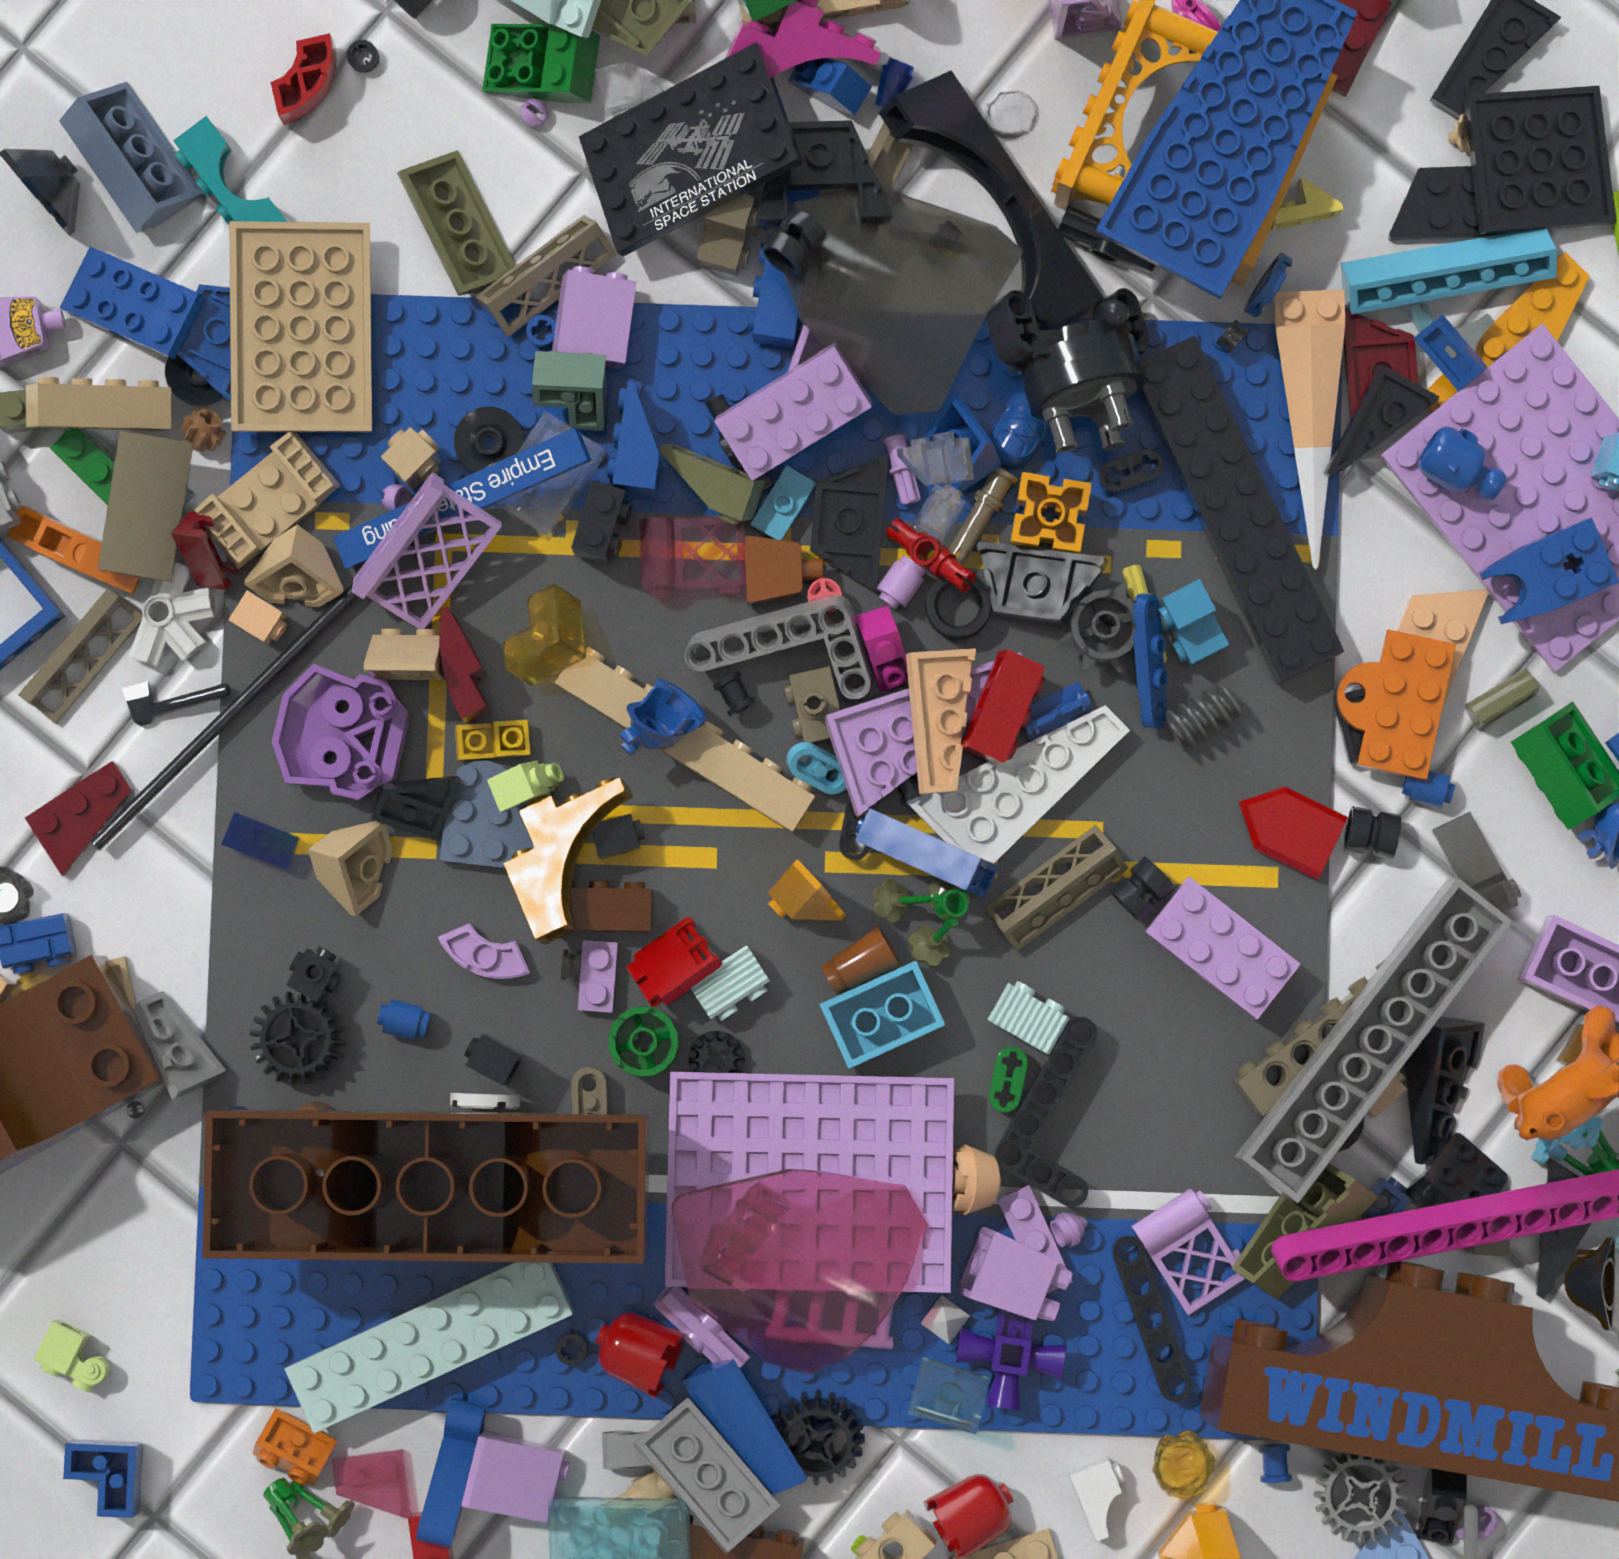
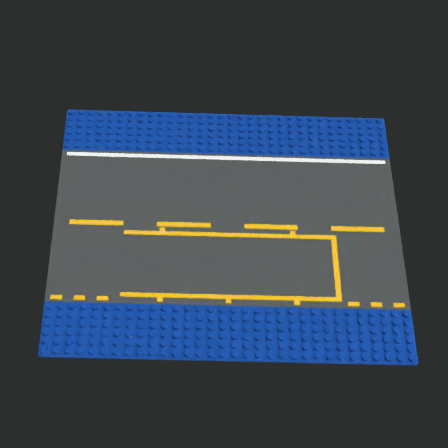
M371 294L372 432H297L341 485L296 525H299L324 544L343 586V592L353 583L354 577L365 563L352 569H345L333 537L389 512L381 502L385 495L383 490L387 486L398 484L408 487L381 458L390 448L387 445L388 441L399 430L402 429L405 432L411 427L418 434L423 429L437 443V446L440 448L437 455L442 461L438 465L440 471L437 476L444 479L445 486L457 481L463 474L466 476L473 474L460 462L456 455L454 434L461 419L474 409L490 406L501 408L510 413L519 423L523 433L524 445L522 451L570 430L568 408L533 406L532 379L535 352L552 351L553 345L547 348H539L531 344L526 333L528 323L507 337L491 313L482 308L477 299L473 297ZM559 300L555 301L538 315H547L556 323ZM510 303L500 311L508 324L518 317L521 304ZM634 303L625 364L620 369L606 367L607 406L604 431L579 429L592 461L483 509L501 521L502 527L425 627V629L437 630V635H439L441 610L449 607L454 613L487 673L486 676L475 682L492 712L471 724L528 720L530 755L457 761L455 726L466 725V723L461 720L452 702L446 681L387 680L395 697L411 717L397 779L388 783L454 776L461 766L473 761H491L500 764L506 770L519 764L536 760L539 765L555 762L561 767L564 780L559 783L555 791L550 793V796L559 801L562 806L565 804L564 800L577 793H589L595 790L596 785L605 779H622L628 784L633 798L619 805L601 821L630 813L634 821L640 819L645 835V840L639 841L641 849L600 860L591 832L578 855L571 881H575V888H589L590 881L610 882V888H624V882H645V889L653 890L652 932L573 931L546 945L542 944L533 935L505 868L440 861L444 824L437 840L386 825L393 853L390 863L384 862L378 882L383 884L379 898L357 916L350 915L318 881L308 849L331 831L373 822L374 820L370 818V812L381 786L375 788L358 801L331 794L330 787L286 784L272 745V738L282 695L312 664L353 680L359 674L370 676L364 671V661L372 635H381V629H402V635H416L418 628L367 596L364 599L358 597L219 734L205 1044L226 1069V1072L220 1079L203 1086L190 1375L191 1400L203 1403L301 1406L284 1368L514 1263L202 1258L205 1111L228 1110L234 1106H243L247 1110H297L305 1103L318 1101L329 1105L334 1111H501L572 1114L571 1081L574 1074L584 1067L599 1069L607 1080L608 1114H650L647 1261L644 1264L553 1262L575 1310L573 1315L370 1408L448 1411L451 1398L484 1405L486 1406V1413L663 1419L686 1398L693 1402L680 1380L701 1364L711 1363L712 1361L703 1353H698L685 1341L674 1371L666 1369L660 1381L666 1384L665 1388L654 1399L604 1372L598 1358L600 1345L595 1342L604 1324L610 1326L615 1318L628 1312L640 1314L679 1331L653 1303L666 1288L665 1260L670 1072H692L688 1059L691 1046L695 1040L710 1031H723L731 1034L739 1041L743 1048L745 1062L741 1073L954 1078L953 1148H960L966 1144L994 1156L999 1140L1048 1057L1047 1054L987 1021L1007 983L1015 986L1017 981L1034 989L1036 992L1033 997L1044 1004L1049 998L1065 1007L1066 1010L1063 1015L1069 1017V1021L1076 1017H1085L1094 1022L1097 1028V1037L1033 1148L1034 1151L1081 1177L1088 1186V1196L1083 1204L1077 1207H1069L1030 1185L1049 1230L1050 1222L1062 1212L1073 1213L1078 1217H1083L1088 1222L1079 1244L1073 1247H1060L1056 1244L1066 1268L1072 1272L1071 1279L1073 1282L1068 1285L1066 1290L1059 1288L1047 1293L1045 1296L1060 1303L1055 1320L1050 1321L1037 1318L1033 1322L1031 1346L1066 1345L1061 1380L1028 1368L1027 1376L1019 1375L1020 1410L986 1405L985 1402L997 1372L990 1369L991 1362L955 1363L960 1330L951 1343L948 1344L921 1324L939 1297L943 1295L970 1315L962 1326L963 1329L994 1340L999 1308L970 1299L958 1293L957 1287L976 1237L983 1226L1015 1240L997 1199L992 1206L967 1215H960L958 1211H952L951 1293L895 1292L889 1336L893 1337L892 1349H877L766 1335L767 1324L772 1323L776 1289H767L729 1330L726 1327L724 1329L750 1355V1358L740 1367V1370L771 1420L780 1418L778 1409L781 1406L789 1408L788 1400L791 1397L800 1403L802 1392H807L809 1399L815 1398V1391L819 1389L823 1399H827L832 1391L835 1393V1403L845 1398L848 1401L846 1410L855 1408L858 1411V1416L855 1420H862L863 1426L1271 1440L1217 1430L1199 1417L1213 1333L1232 1336L1235 1318L1276 1325L1278 1329L1287 1330L1286 1346L1316 1337L1318 1277L1295 1281L1277 1300L1247 1279H1244L1190 1315H1187L1145 1250L1191 1381V1391L1187 1398L1180 1402H1172L1163 1397L1159 1391L1113 1260L1111 1249L1115 1240L1121 1236L1130 1235L1138 1239L1131 1226L1191 1188L1194 1193L1200 1190L1212 1207L1206 1212L1230 1251L1238 1249L1242 1253L1281 1195L1234 1158L1266 1115L1256 1116L1232 1081L1239 1076L1236 1071L1250 1060H1254L1257 1063L1267 1055L1264 1050L1279 1039L1285 1042L1295 1035L1292 1029L1307 1018L1313 1021L1323 1014L1320 1008L1326 1004L1329 859L1320 877L1316 880L1255 850L1238 802L1286 786L1331 808L1334 706L1332 696H1334L1335 658L1276 685L1138 392L1126 399L1131 420H1133L1134 424L1132 427L1120 431L1125 442L1122 447L1119 448L1115 444L1116 449L1104 451L1096 423L1092 422L1089 417L1079 416L1070 418L1074 436L1078 443L1076 449L1065 453H1057L1051 428L1049 427L1037 453L1025 466L1006 467L1002 465L1000 468L1014 475L1019 480L1016 484L1010 486L1002 500L1004 506L998 512H993L978 541L1010 545L1015 513L1023 514L1025 507L1016 505L1022 472L1050 476L1049 485L1061 487L1064 479L1092 483L1086 515H1078L1076 523L1085 524L1080 554L1101 556L1108 560L1106 568L1094 582L1095 587L1099 591L1108 589L1113 592L1122 582L1125 583L1122 573L1123 569L1132 565H1140L1148 593L1155 594L1160 602L1163 597L1200 579L1216 608L1213 615L1229 643V646L1224 650L1189 667L1186 661L1180 662L1171 646L1175 640L1170 630L1164 632L1161 628L1166 642L1165 653L1167 662L1164 663V669L1168 673V683L1166 686L1167 711L1171 710L1179 716L1177 707L1179 704L1183 703L1191 709V697L1195 696L1203 702L1202 691L1207 689L1215 695L1214 684L1219 682L1233 692L1246 717L1242 719L1235 712L1232 713L1233 724L1231 726L1221 719L1220 732H1217L1211 726L1207 727L1209 738L1205 739L1199 733L1195 734L1197 745L1193 746L1187 740H1184L1185 752H1183L1173 738L1166 721L1161 729L1145 728L1141 724L1142 719H1140V716L1143 713H1140V710H1142L1140 705L1142 700H1138L1134 648H1131L1128 654L1124 656V671L1118 672L1111 662H1096L1088 671L1082 669L1083 656L1077 652L1073 645H1060L1059 640L1069 632V618H1067L1064 624L997 615L993 612V608L991 609L988 622L979 633L968 639L954 640L944 637L932 628L926 617V598L930 587L939 578L926 571L922 576L924 579L923 583L906 608L898 605L895 610L889 606L899 631L905 655L911 652L976 648L975 661H972L971 668L995 661L998 651L1011 650L1015 653L1021 652L1022 656L1045 666L1042 674L1045 677L1043 688L1037 696H1033L1031 703L1079 681L1083 691H1086L1091 701L1090 705L1093 711L1106 705L1130 731L994 863L999 868L985 898L968 891L970 904L966 913L958 917V925L952 927L945 934L947 936L946 944L950 948V955L946 959L941 960L937 967H929L925 962H917L945 1025L848 1069L819 1004L850 991V989L848 988L837 995L825 977L821 965L832 960V956L855 943L877 924L891 943L902 967L914 962L915 960L911 955L912 948L908 944L909 936L917 932L922 925H929L933 930H939L945 924V920L941 919L931 909L929 903L909 904L907 914L901 915L896 923H888L884 917H878L874 912L876 902L873 898V891L876 887L882 886L885 879L891 878L898 885H904L907 888L908 896L929 895V885L934 881H939V878L871 847L863 859L858 861L846 859L839 849V840L849 795L847 788L838 794H827L813 787L810 793L815 796V799L794 833H791L659 749H648L643 746L637 753L630 756L621 747V744L625 741L620 737V734L625 728L558 687L555 681L577 647L584 652L587 647H590L605 657L603 664L615 670L618 665L635 676L632 682L643 689L646 684L654 687L657 678L671 682L696 700L706 715L705 722L708 721L724 731L721 736L723 739L731 744L736 739L753 749L750 756L761 763L765 758L771 760L783 768L780 774L792 781L795 776L787 765L786 757L794 745L804 741L803 738L796 740L792 719L798 718L795 704L788 706L784 685L790 684L789 675L830 666L839 708L843 710L868 702V699L873 694L880 692L874 673L872 671L871 686L869 692L860 699L847 698L839 688L824 638L708 671L698 672L688 667L684 655L689 640L693 635L808 602V589L818 579L802 580V596L747 606L745 536L772 538L750 525L753 519L740 521L739 524H732L720 519L721 513L710 509L659 452L661 445L676 444L738 469L737 465L732 466L717 440L720 438L718 434L720 430L705 405L708 401L723 394L730 407L787 373L806 317L872 339L873 341L859 380L872 401V407L768 472L774 483H776L787 465L816 483L818 480L831 475H837L851 467L860 466L882 455H888L884 439L905 434L911 463L916 464V468L913 471L920 494V501L910 505H902L900 503L894 476L889 474V470L892 468L888 458L878 587L895 561L899 562L903 555L911 559L907 555L905 548L887 537L886 531L888 527L897 532L899 531L891 523L895 519L901 518L918 533L924 532L934 537L949 549L977 501L974 499V493L976 490H981L989 476L987 475L961 493H955L921 446V442L950 395L957 393L989 437L994 425L1007 407L1017 397L1025 394L1019 375L1009 373L1008 369L1012 366L1006 365L998 358L986 314L801 308L794 348L753 342V331H748L747 325L750 310H757V307ZM1079 318L1068 325L1089 322L1090 320H1095V318ZM1144 320L1149 334V342L1146 346V352L1139 355L1140 360L1195 335L1334 630H1336L1340 472L1332 478L1328 477L1319 564L1315 570L1312 566L1275 324ZM539 323V328L533 329L532 334L533 336L537 334L538 340H545L546 334L552 333L551 327L547 329V323ZM1343 350L1331 457L1341 439ZM629 379L634 381L661 458L662 471L657 499L627 495L629 501H631V506H633L628 525H621L619 531L620 539H623L617 559L611 558L610 564L607 566L575 556L571 546L591 481L614 487L612 483H609V478H607L610 457L616 458L617 449L614 448L615 444L612 441L615 423H621L623 416L620 415V409H618L620 388L627 389ZM232 432L230 486L273 452L270 446L288 432ZM492 437L486 438L483 443L486 449L494 448L496 439ZM1147 449L1156 451L1163 459L1164 467L1162 473L1153 482L1116 494L1107 493L1099 484L1098 477L1101 468L1112 460ZM1143 457L1142 464L1133 468V471L1136 473L1146 470L1148 475H1152V469L1157 464L1155 461L1149 462L1147 457ZM1114 468L1109 469L1110 473L1105 480L1106 482H1113L1115 486H1119L1120 479L1129 475L1128 470L1116 473ZM422 481L413 491L410 489L412 499L419 491V489L422 487V485L425 483L424 481ZM774 486L761 493L754 517ZM816 486L783 538V541L801 543L802 559L819 558L810 552ZM1047 507L1046 512L1041 511V516L1046 517L1047 522L1060 519L1059 515L1054 514V508ZM480 520L466 522L469 537L484 535L490 527ZM461 523L450 524L442 528L444 541L464 538ZM437 530L419 538L420 545L440 542ZM976 542L964 566L976 574V577L985 584L990 593L989 586L985 581L984 566L981 554L977 550ZM1039 542L1038 548L1051 550L1052 544ZM472 544L471 550H473L477 544ZM466 545L446 548L449 564L463 562L468 557ZM441 549L422 552L425 567L444 565ZM935 549L929 553L927 560L933 557ZM265 551L255 556L239 570L237 569V574L226 573V578L230 580L231 585L225 590L221 684L227 683L230 686L231 695L220 699V713L339 597H335L320 607L305 606V601L285 599L284 604L268 602L244 585L245 579ZM417 553L402 555L398 560L400 571L420 568ZM227 557V562L232 563L231 560ZM823 560V578H829L840 586L842 596L849 600L855 616L887 606V604L879 599L881 592L878 589L871 590ZM393 567L389 573H394L395 568ZM457 570L451 571V575L453 576ZM446 572L426 575L429 590L444 588L448 583ZM422 576L402 579L405 594L424 591ZM397 580L382 582L377 588V591L386 597L400 595ZM951 586L944 590L938 600V612L941 618L954 626H965L972 622L979 610L978 598L970 589L966 592H961L956 586ZM246 591L251 592L287 615L284 620L287 623V627L278 641L272 639L270 644L267 645L228 620ZM431 597L432 603L437 597ZM426 598L407 601L408 610L420 618L428 610ZM838 609L833 614L828 615L831 620L839 621L844 618V614ZM804 618L793 620V624L797 629L806 630L811 627L809 621ZM1104 618L1099 619L1100 623L1096 627L1099 633L1103 631L1104 635H1109V630L1113 627L1111 621L1106 623ZM764 627L759 630L761 636L766 639L777 637L776 631L770 627ZM733 636L726 639L727 644L732 648L737 649L744 646L743 641L738 637ZM841 641L836 645L838 650L843 653H850L855 649L853 644L848 641ZM704 646L693 648L694 653L698 657L706 658L711 655L710 651ZM738 671L742 675L740 680L749 696L755 698L756 703L740 713L729 717L727 713L729 708L720 692L714 690L713 685ZM854 673L847 676L848 682L853 685H861L865 682L860 674ZM909 683L884 692L893 694L908 689ZM340 701L337 704V711L339 713L348 711L349 704L347 701ZM1020 727L1015 739L1018 741L1017 748L1030 742L1024 728ZM374 732L358 738L369 752ZM831 740L815 744L836 756ZM963 750L959 776L989 761ZM328 752L325 755V762L327 764H334L336 762L337 755L335 752ZM808 755L800 757L799 760H805ZM835 770L828 771L826 775H832ZM894 788L893 791L880 799L877 812L942 840L907 803L902 805L900 801L902 796L897 788ZM852 806L851 813L855 819L860 820L864 814L867 815L869 809L856 817ZM1096 825L1117 849L1128 869L1016 952L1001 930L988 916L984 907ZM851 835L845 840L844 847L849 854H860L865 848L864 844L855 841L857 835ZM1096 839L1085 847L1084 854H1092L1103 845ZM1146 856L1170 879L1176 888L1162 902L1155 901V909L1142 922H1139L1126 911L1109 890L1122 877L1130 878V869ZM798 859L826 889L847 917L842 921L792 920L788 915L781 918L768 905L772 900L768 892ZM1072 863L1061 865L1057 868L1056 875L1067 873L1071 870ZM1191 877L1301 964L1258 1020L1251 1019L1143 934L1185 878ZM1044 884L1034 885L1029 889L1027 896H1036L1043 890ZM1139 886L1136 893L1141 896L1145 891ZM1007 905L997 913L1002 920L1015 911L1016 905ZM691 917L696 923V931L700 936H704L709 942L708 949L713 955H717L721 962L747 945L770 982L765 984L768 991L752 1002L745 997L735 1004L738 1011L720 1021L718 1016L713 1019L709 1018L691 989L667 1006L662 1002L656 1007H651L639 986L626 969L635 960L633 955L683 919ZM471 923L477 933L490 942L504 944L517 941L530 974L512 979H493L477 975L454 961L445 951L438 937ZM689 933L687 936L691 941H693L694 939ZM583 940L618 943L613 1013L577 1010ZM318 946L337 956L334 962L342 966L338 972L342 975V978L332 994L327 991L322 1002L317 1007L320 1008L326 1002L332 1004L331 1009L326 1013L327 1016L333 1013H339L341 1016L332 1023L333 1027H345L344 1032L335 1033V1040L342 1039L346 1043L345 1046L334 1045L333 1051L339 1052L342 1058L336 1060L329 1057L328 1061L334 1066L332 1072L327 1071L321 1066L320 1070L323 1073V1079L317 1080L311 1072L309 1073L311 1079L309 1085H303L301 1076L298 1075L296 1085L292 1086L288 1083L289 1074L287 1073L282 1082L275 1081V1076L278 1069H275L269 1075L263 1072L264 1068L269 1064L268 1060L260 1064L256 1063L255 1058L263 1054L262 1049L251 1050L250 1045L260 1043V1037L250 1036V1031H261L262 1025L256 1024L253 1021L254 1017L258 1016L264 1019L268 1017L261 1009L263 1005H268L273 1010L276 1009L272 1001L274 996H278L283 1004H285V993L291 991L295 1001H298L299 992L286 985L293 973L289 970V967L299 951L304 953L307 948L316 951ZM703 952L700 953L703 960H706L707 958L705 957ZM317 966L312 970V976L315 979L320 973ZM886 972V973H884V974H881V975H879V976H877V977H875V978H873V979H871V980H869V981L864 982L863 984H865V983H867V982H870V981H872V980H874V979H876V978H878V977H881V976H883V975H885V974H887V973H889V972ZM390 999L423 1006L424 1011L431 1012L424 1039L415 1037L413 1041L382 1033L383 1026L377 1024L381 1005H389ZM648 1006L663 1011L673 1020L679 1031L680 1046L676 1059L666 1070L654 1076L638 1077L626 1073L615 1064L609 1053L608 1036L612 1024L620 1014L634 1007ZM298 1008L299 1017L302 1018L306 1028H323L321 1021L313 1013ZM287 1012L282 1014L274 1023L270 1038L280 1036L286 1031ZM1079 1022L1072 1027L1071 1036L1074 1041L1083 1043L1088 1040L1090 1030L1086 1024ZM1325 1026L1321 1032L1323 1040L1325 1039ZM296 1028L295 1035L291 1036L290 1039L282 1040L281 1043H297L295 1048H300V1042L306 1040L307 1037L314 1036V1034L299 1033L300 1028ZM646 1031L640 1032V1039L635 1041L636 1048L642 1047L643 1052H647L650 1050L649 1044L654 1042L652 1035L646 1036ZM482 1034H488L525 1054L509 1085L502 1086L465 1066L469 1058L465 1057L464 1054L474 1037L480 1038ZM325 1038L316 1040L309 1046L308 1064L313 1063L322 1053ZM1300 1044L1295 1048L1293 1056L1298 1064H1303L1307 1061L1309 1053L1307 1048ZM708 1045V1053L711 1058L707 1061V1064L703 1065L704 1069L708 1066L716 1065L723 1072H726L723 1067V1059L730 1050L717 1053ZM279 1047L273 1049L274 1054L281 1062L290 1067L298 1068L297 1060L294 1059L293 1053L289 1048ZM1017 1047L1027 1057V1070L1020 1102L1014 1110L1000 1112L995 1110L988 1100L995 1060L1003 1048ZM1010 1052L1009 1057L1002 1058V1064L1007 1065L1005 1077L1011 1078L1014 1067L1021 1066V1061L1016 1059L1017 1053ZM1066 1053L1058 1054L1053 1061L1055 1070L1061 1074L1069 1072L1073 1065L1071 1057ZM1275 1065L1270 1066L1265 1074L1269 1084H1277L1281 1077L1280 1070ZM586 1078L583 1082V1087L586 1091H593L596 1087V1082L593 1078ZM1005 1080L1002 1091H996L994 1094V1098L1000 1101L999 1106L1005 1107L1007 1102H1013L1014 1095L1009 1093L1010 1082ZM1050 1084L1040 1085L1036 1090L1037 1100L1042 1104H1048L1053 1101L1055 1097L1054 1088ZM450 1093L521 1095L520 1108L481 1109L451 1107ZM1031 1114L1022 1116L1018 1122L1019 1130L1025 1135L1034 1133L1038 1126L1036 1118ZM1014 1145L1005 1146L1000 1154L1002 1162L1006 1165L1017 1163L1020 1158L1019 1149ZM1046 1163L1034 1165L1031 1171L1033 1180L1038 1183L1047 1181L1051 1174L1050 1168ZM998 1166L1001 1185L997 1198L1029 1185ZM1068 1181L1063 1185L1062 1195L1066 1200H1075L1080 1196L1081 1187L1077 1181ZM1208 1229L1195 1236L1192 1250L1211 1253L1214 1238ZM1125 1241L1118 1247V1256L1123 1261H1132L1138 1254L1136 1244L1131 1241ZM1188 1241L1179 1247L1187 1248ZM1218 1246L1216 1255L1225 1256ZM1172 1251L1162 1257L1161 1260L1167 1270L1181 1272L1186 1253ZM1191 1255L1187 1274L1206 1277L1210 1258ZM1215 1260L1211 1279L1225 1281L1236 1273L1231 1269L1232 1266L1229 1262ZM1141 1274L1134 1276L1129 1284L1131 1291L1136 1295H1143L1150 1286L1148 1278ZM1172 1276L1178 1286L1180 1277ZM1185 1280L1183 1295L1188 1303L1201 1296L1203 1282ZM1210 1284L1209 1290H1211L1217 1285ZM681 1287L701 1308L704 1307L685 1287ZM791 1289L786 1324L807 1326L811 1290ZM846 1290L825 1291L821 1328L841 1330ZM859 1301L855 1332L875 1334L879 1309ZM1149 1308L1142 1313L1141 1321L1146 1328H1155L1161 1322V1314L1157 1309ZM568 1333L582 1335L588 1344V1353L585 1359L576 1365H566L556 1355L558 1340ZM569 1339L567 1346L562 1348L563 1354L566 1356L569 1353L568 1358L575 1359L576 1353L582 1350L581 1344L578 1342L575 1345L576 1340ZM1159 1342L1153 1349V1356L1160 1362L1170 1360L1173 1355V1348L1168 1342ZM1177 1375L1169 1377L1165 1382L1166 1392L1173 1396L1181 1394L1185 1388L1183 1378ZM812 1415L819 1420H825L829 1418L823 1415Z

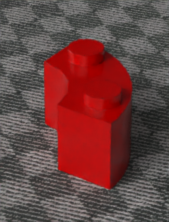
M330 33L296 41L297 55L292 67L283 77L270 82L277 113L283 125L297 121L309 114L328 93L335 76L337 64L336 46Z

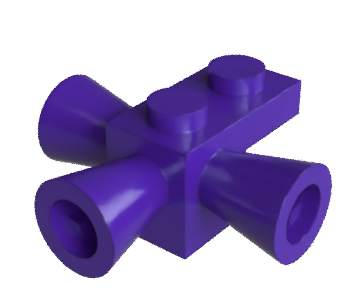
M999 1308L994 1340L963 1328L960 1329L955 1363L991 1362L990 1369L997 1372L985 1404L999 1408L1020 1410L1019 1375L1027 1376V1370L1030 1368L1061 1380L1066 1345L1031 1346L1034 1320Z

